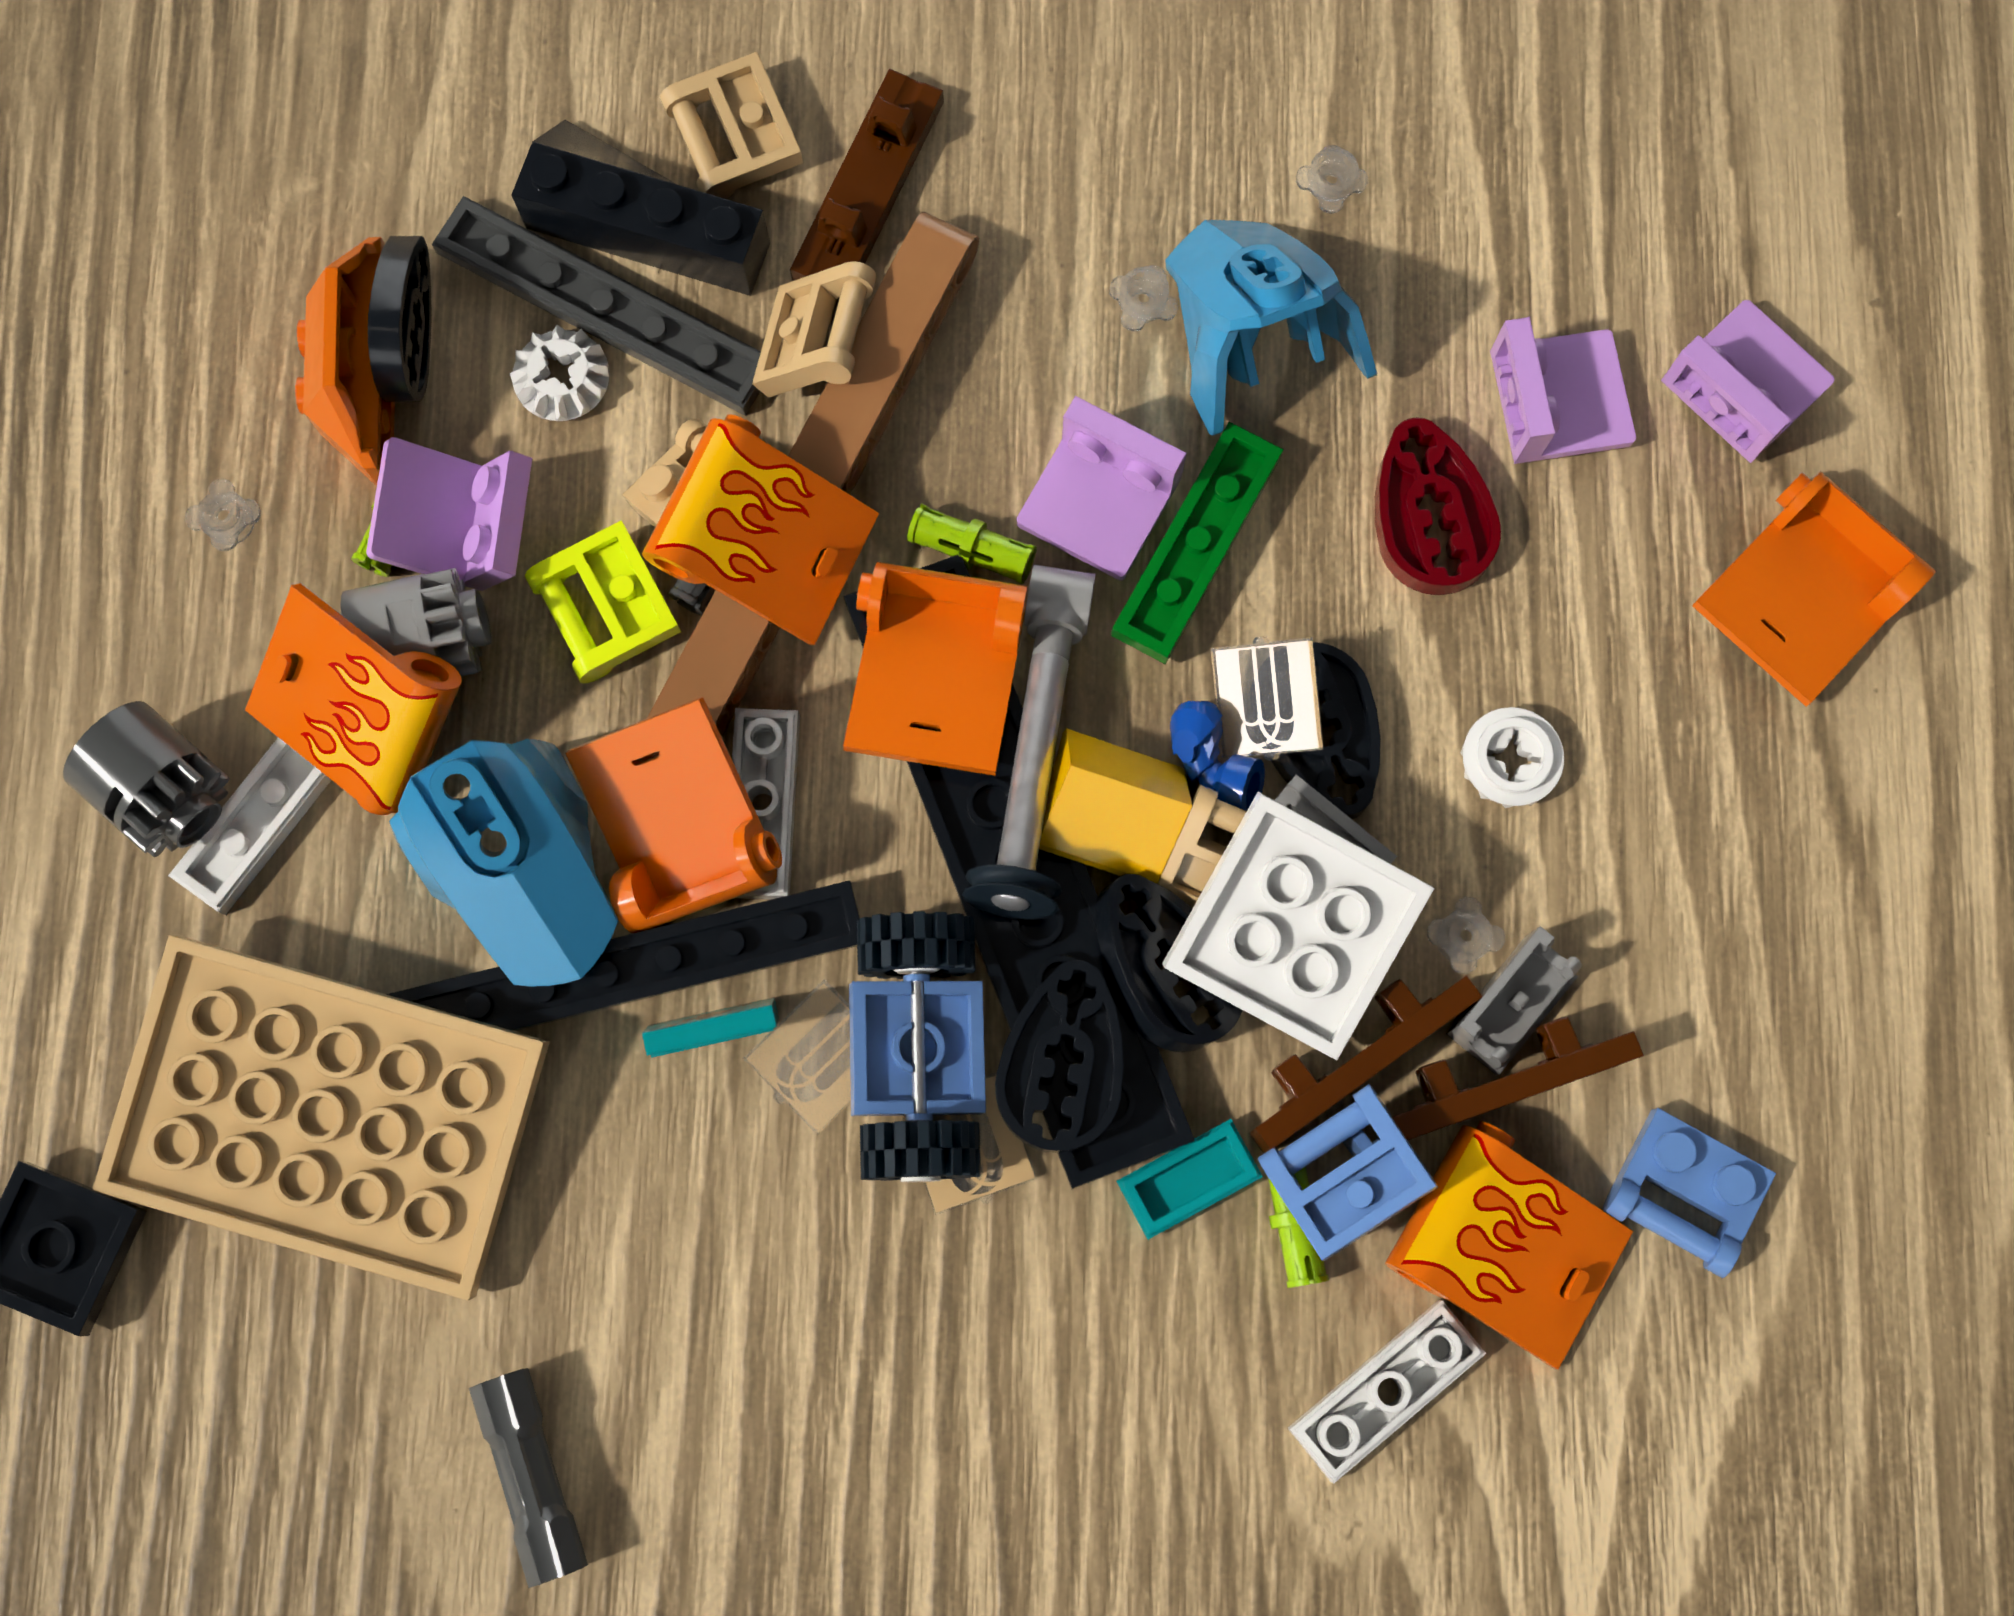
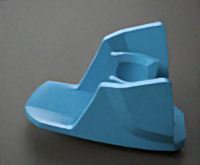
M1204 220L1166 258V269L1177 283L1192 370L1190 395L1211 436L1222 433L1224 429L1227 370L1228 374L1237 381L1247 383L1250 387L1258 385L1259 380L1252 351L1261 328L1287 319L1289 335L1292 339L1303 340L1309 343V349L1316 363L1325 360L1320 335L1321 331L1342 344L1367 379L1377 376L1372 351L1358 305L1340 286L1334 270L1322 257L1284 231L1268 223Z
M525 739L513 744L471 740L410 777L398 805V812L389 822L399 847L430 894L457 911L513 985L530 987L552 986L581 979L604 952L612 938L618 918L595 873L590 832L588 830V803L558 748L552 743L535 739ZM452 774L464 775L470 782L468 796L461 799L449 796L444 788L445 779ZM489 828L491 831L502 833L507 841V846L498 852H491L485 849L480 841L482 832Z

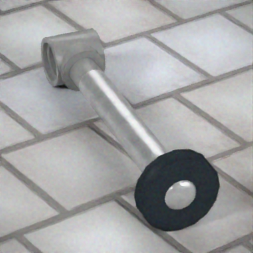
M1033 565L1026 606L1025 626H1027L1028 634L1034 638V645L997 865L978 866L968 870L965 877L972 886L965 888L962 893L965 902L976 909L992 915L1011 919L1035 920L1054 916L1060 910L1057 902L1053 900L1062 892L1060 884L1051 877L1037 872L1036 865L1071 647L1079 643L1083 635H1087L1095 573Z

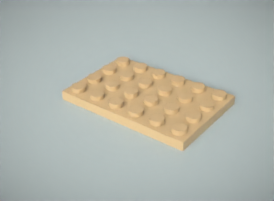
M169 935L92 1191L469 1301L477 1295L550 1041L179 935Z

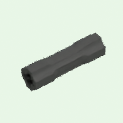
M520 1369L470 1387L469 1391L483 1438L490 1444L513 1521V1538L528 1588L541 1585L584 1568L588 1565L573 1514L567 1509L542 1428L543 1415L529 1369Z

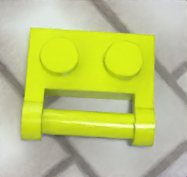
M622 520L538 562L525 573V579L534 594H541L574 656L575 660L572 662V668L582 684L594 682L604 677L615 666L681 633L676 620ZM576 573L580 574L613 637L599 646H596L563 584L568 577Z

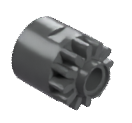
M142 701L124 704L93 724L75 744L66 759L63 769V778L71 788L144 853L148 852L153 857L159 856L166 847L173 852L178 847L185 848L199 841L218 821L222 812V806L218 802L227 796L228 791L223 787L230 780L198 748L152 707Z

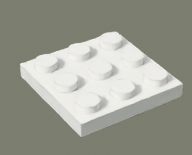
M1257 792L1162 964L1165 969L1329 1057L1338 1060L1431 896L1434 887L1266 795Z

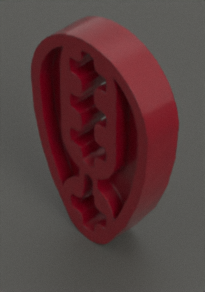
M1416 417L1404 420L1398 424L1393 431L1380 464L1374 496L1375 527L1382 559L1395 578L1415 591L1430 595H1447L1462 591L1473 585L1485 573L1500 545L1501 524L1490 491L1476 466L1458 443L1432 421ZM1409 438H1415L1418 446L1429 447L1422 460V472L1414 453L1402 452ZM1425 494H1430L1433 502H1444L1445 504L1438 515V524L1442 531L1452 530L1453 532L1446 544V553L1449 559H1460L1461 561L1454 572V576H1449L1445 567L1435 568L1433 565L1441 553V547L1437 538L1427 539L1425 536L1433 524L1432 514L1429 509H1418Z

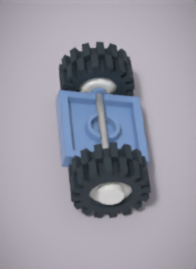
M913 911V914L894 912L890 913V915L876 914L872 915V917L860 918V920H857L858 974L864 975V977H877L879 979L897 978L903 979V981H852L849 984L851 1116H905V1121L860 1125L861 1180L934 1182L941 1181V1179L980 1177V1124L976 1121H933V1115H981L986 1113L983 981H930V977L948 978L951 975L963 976L966 973H974L976 971L975 921L970 915L964 916V914L960 913L947 915V912H934L931 914L925 913V911Z

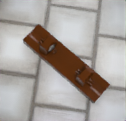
M892 69L888 70L790 268L793 281L846 262L866 263L944 103L942 89L927 83L918 82ZM880 132L899 140L900 145L886 141L876 135Z
M1466 975L1436 998L1432 999L1430 997L1421 1004L1401 979L1394 981L1375 996L1376 1002L1393 1024L1385 1030L1386 1034L1330 1075L1324 1074L1317 1081L1296 1054L1280 1063L1272 1070L1271 1074L1289 1100L1279 1107L1280 1111L1249 1132L1250 1136L1263 1154L1278 1146L1482 998V995Z
M1567 1016L1549 1021L1536 1028L1546 1060L1538 1062V1065L1472 1089L1467 1087L1458 1090L1446 1060L1433 1062L1415 1071L1425 1102L1414 1106V1109L1398 1114L1392 1118L1407 1141L1643 1057L1644 1054L1635 1032L1632 1031L1596 1045L1591 1043L1581 1047Z

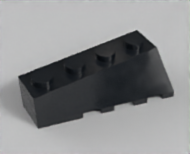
M563 120L532 141L511 194L526 229L749 296L753 292L770 246L763 210L677 185L567 120Z

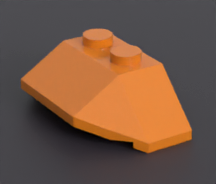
M369 237L327 266L306 296V319L299 320L297 324L298 347L301 355L305 357L304 377H298L296 380L295 396L299 412L305 414L318 432L377 486L384 442L394 437L395 402H385L382 400L376 389L370 365L368 312L375 271L385 243L381 237Z

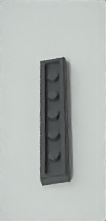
M465 196L462 197L432 243L438 255L582 329L588 334L746 416L760 393V390L752 382L761 351Z

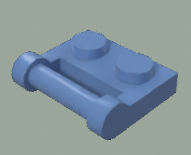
M1370 1084L1352 1095L1355 1102L1281 1151L1274 1147L1258 1157L1259 1163L1322 1261L1331 1258L1438 1188V1185ZM1371 1124L1380 1138L1379 1141L1303 1190L1295 1176L1296 1172Z
M1656 1108L1650 1111L1607 1195L1603 1211L1621 1222L1626 1217L1704 1260L1703 1268L1721 1278H1725L1731 1272L1740 1256L1742 1242L1776 1173L1669 1113ZM1644 1179L1722 1222L1715 1237L1639 1195Z

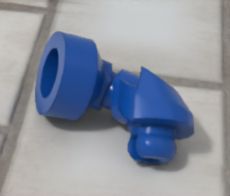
M1187 701L1181 703L1171 717V741L1173 755L1177 754L1181 759L1191 785L1199 782L1200 785L1217 791V799L1247 811L1257 792H1263L1265 779L1263 761L1253 757L1234 754L1223 764L1220 763L1217 757L1220 754L1218 745L1223 733L1221 720L1223 715H1221V710L1209 701Z

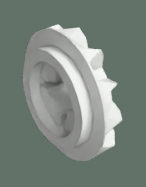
M556 325L553 331L541 335L532 332L530 342L522 350H515L516 361L513 372L510 373L515 393L522 405L540 418L550 421H568L581 417L597 406L607 390L610 375L607 358L600 344L589 338L582 329L575 332L565 330ZM552 357L554 360H558L563 366L574 363L568 368L572 389L569 390L564 383H560L555 377L547 381L544 380L551 374L548 367V358Z
M1500 708L1482 716L1470 728L1460 752L1463 756L1465 768L1464 778L1471 781L1479 791L1481 799H1490L1500 803L1505 809L1513 806L1533 805L1544 798L1558 783L1564 767V750L1557 732L1543 717L1522 708ZM1515 735L1514 745H1517V755L1527 758V761H1531L1529 765H1520L1516 769L1514 776L1508 781L1509 773H1506L1505 763L1495 760V757L1491 755L1493 753H1502L1507 748L1512 736Z

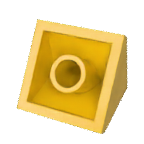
M1066 728L1062 733L1049 785L1039 849L1120 876L1138 874L1157 884L1193 806L1184 768Z

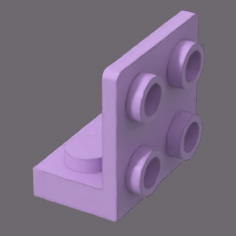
M1744 300L1706 337L1702 338L1698 335L1678 355L1661 381L1748 462L1752 463L1834 383L1835 379L1831 373L1750 300Z
M1530 317L1506 320L1490 350L1514 464L1630 447L1634 443L1636 433L1612 331L1605 329L1541 339L1534 338Z
M1075 396L1063 416L1062 440L1018 514L1017 526L1118 580H1123L1126 578L1181 481L1186 452Z
M396 437L388 439L383 445L366 550L367 556L370 559L421 574H430L456 568L459 580L463 579L466 587L478 589L479 591H484L514 577L518 562L532 457L509 450L484 465H478Z

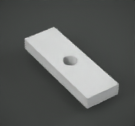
M735 708L732 761L751 802L760 794H768L772 797V802L766 809L755 811L764 831L771 832L777 840L782 854V865L780 868H777V879L774 884L736 898L775 899L790 895L800 725L798 710Z
M1438 1300L1290 1425L1288 1430L1329 1481L1334 1484L1482 1358L1486 1352L1444 1301ZM1391 1378L1397 1384L1398 1395L1393 1402L1384 1404L1378 1396V1387L1383 1380Z

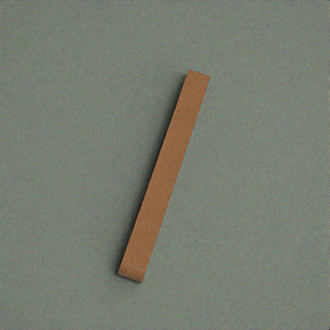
M921 212L918 215L858 325L851 351L855 358V365L850 381L845 384H831L827 382L788 455L789 457L851 495L968 275L979 246V237L926 212ZM715 590L647 719L703 697L721 737H723L735 714V708L739 707L780 627ZM654 756V757H651V758L645 759V760L642 759V758H639V759H637V761H639V762H645V761L650 760V759H652V758H655V757H657V756Z

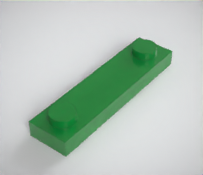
M1228 422L1112 627V637L1166 665L1279 463L1284 449Z

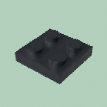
M18 1161L0 1198V1304L76 1336H89L147 1210L113 1196L92 1191L93 1188L30 1162Z

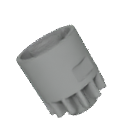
M456 568L430 574L423 573L343 591L340 603L341 615L393 656L411 651L425 652L449 662L458 670L461 676L482 671L479 658L482 657L480 646L491 644V630L487 611L479 590L472 589L466 591L463 579L459 580Z

